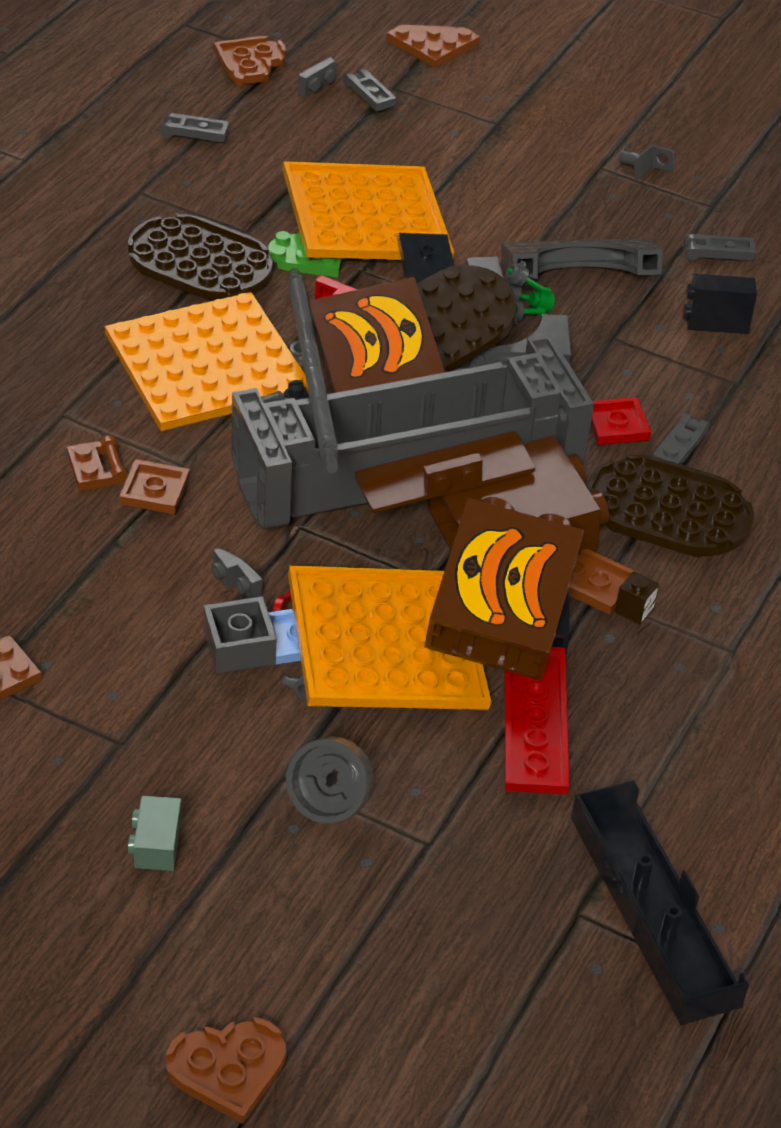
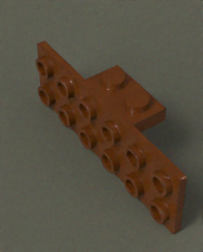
M512 431L355 471V479L372 513H377L535 472V464L517 433Z

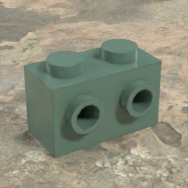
M141 797L140 809H134L132 828H136V834H130L128 842V854L134 855V868L174 871L181 824V798Z

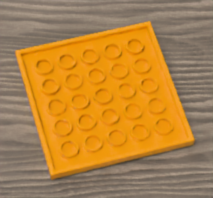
M287 161L283 163L282 170L306 257L315 259L401 260L397 241L399 233L448 235L424 166ZM448 235L452 258H454L455 253Z
M252 292L105 326V335L160 431L232 414V392L257 388L261 397L277 391H281L284 395L289 382L293 380L303 382L304 389L308 392L305 373Z
M289 565L288 580L307 705L489 710L491 698L483 664L424 648L429 619L444 571Z

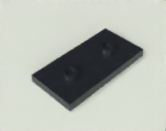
M398 234L397 241L405 278L415 277L416 283H419L447 267L454 266L447 234Z

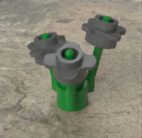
M524 261L518 264L512 263L505 273V280L511 286L516 301L513 326L523 319L524 314L542 316V314L550 313L555 302V295L551 293V288L544 287L528 278L529 270L526 268V262ZM526 283L537 289V291H532L530 295L521 293L522 285ZM519 299L527 300L532 308H524Z

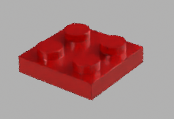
M637 397L593 401L594 406L590 426L597 445L650 440L651 430Z

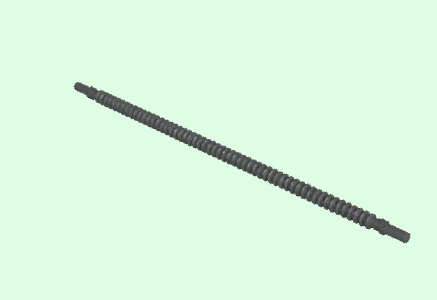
M292 268L289 271V289L318 446L322 460L325 462L326 470L329 473H335L338 470V446L309 303L302 275L298 269Z

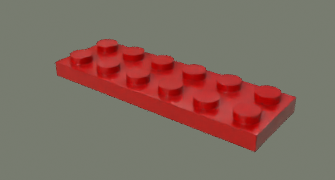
M551 647L542 681L504 671L505 791L568 795L569 758L565 648Z

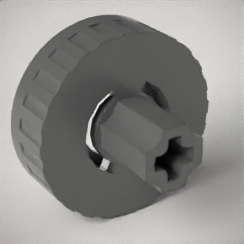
M335 736L317 739L301 747L292 757L286 772L288 795L296 809L310 820L326 824L343 821L356 814L368 802L374 782L372 765L363 750L352 741ZM314 776H317V783H318L319 787H320L325 793H328V794H338V795H336V796H328V795L323 794V793L317 788V786H316V784H315V777H314Z

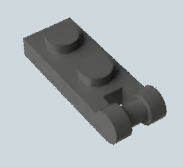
M366 69L358 70L356 74L348 73L343 75L344 85L347 88L351 87L376 112L396 106V97Z
M168 113L159 132L165 138L177 135L189 139L197 138L211 142H224L229 131V121Z
M689 234L684 239L686 258L691 261L697 260L699 257L735 259L738 261H754L755 259L754 238Z
M686 412L683 413L679 423L652 456L682 465L707 434L710 422L705 420L698 421L693 419V415Z

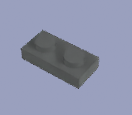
M329 57L299 74L298 95L306 98L335 81L336 60Z

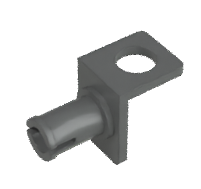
M650 144L641 153L623 149L619 155V162L621 164L634 166L636 179L641 178L652 167L668 172L675 170L674 150ZM659 153L667 156L668 164L660 162L658 158Z

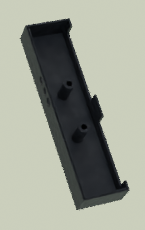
M635 781L575 795L571 820L680 1025L743 1008L749 984L742 973H740L738 982L735 979L696 909L700 896L684 870H682L681 878L678 877L637 803L639 788Z

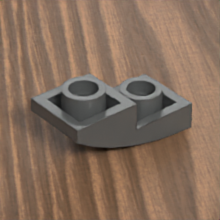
M220 548L214 550L211 570L217 580L220 579L227 589L236 586L239 593L244 594L247 599L262 596V578L257 572L235 555Z

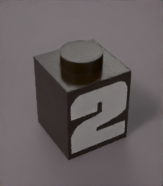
M633 571L619 587L615 613L641 625L655 607L659 583Z

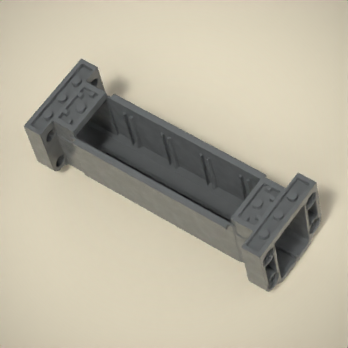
M551 334L527 338L525 355L508 358L507 365L499 362L327 394L338 446V470L335 473H329L326 470L325 462L322 460L310 398L299 400L290 398L264 403L257 388L232 392V461L237 474L239 488L256 525L260 524L261 528L265 530L289 525L290 518L367 503L355 479V471L512 431L517 433L522 443L555 435L566 455L575 453L581 459L582 464H584L594 403Z

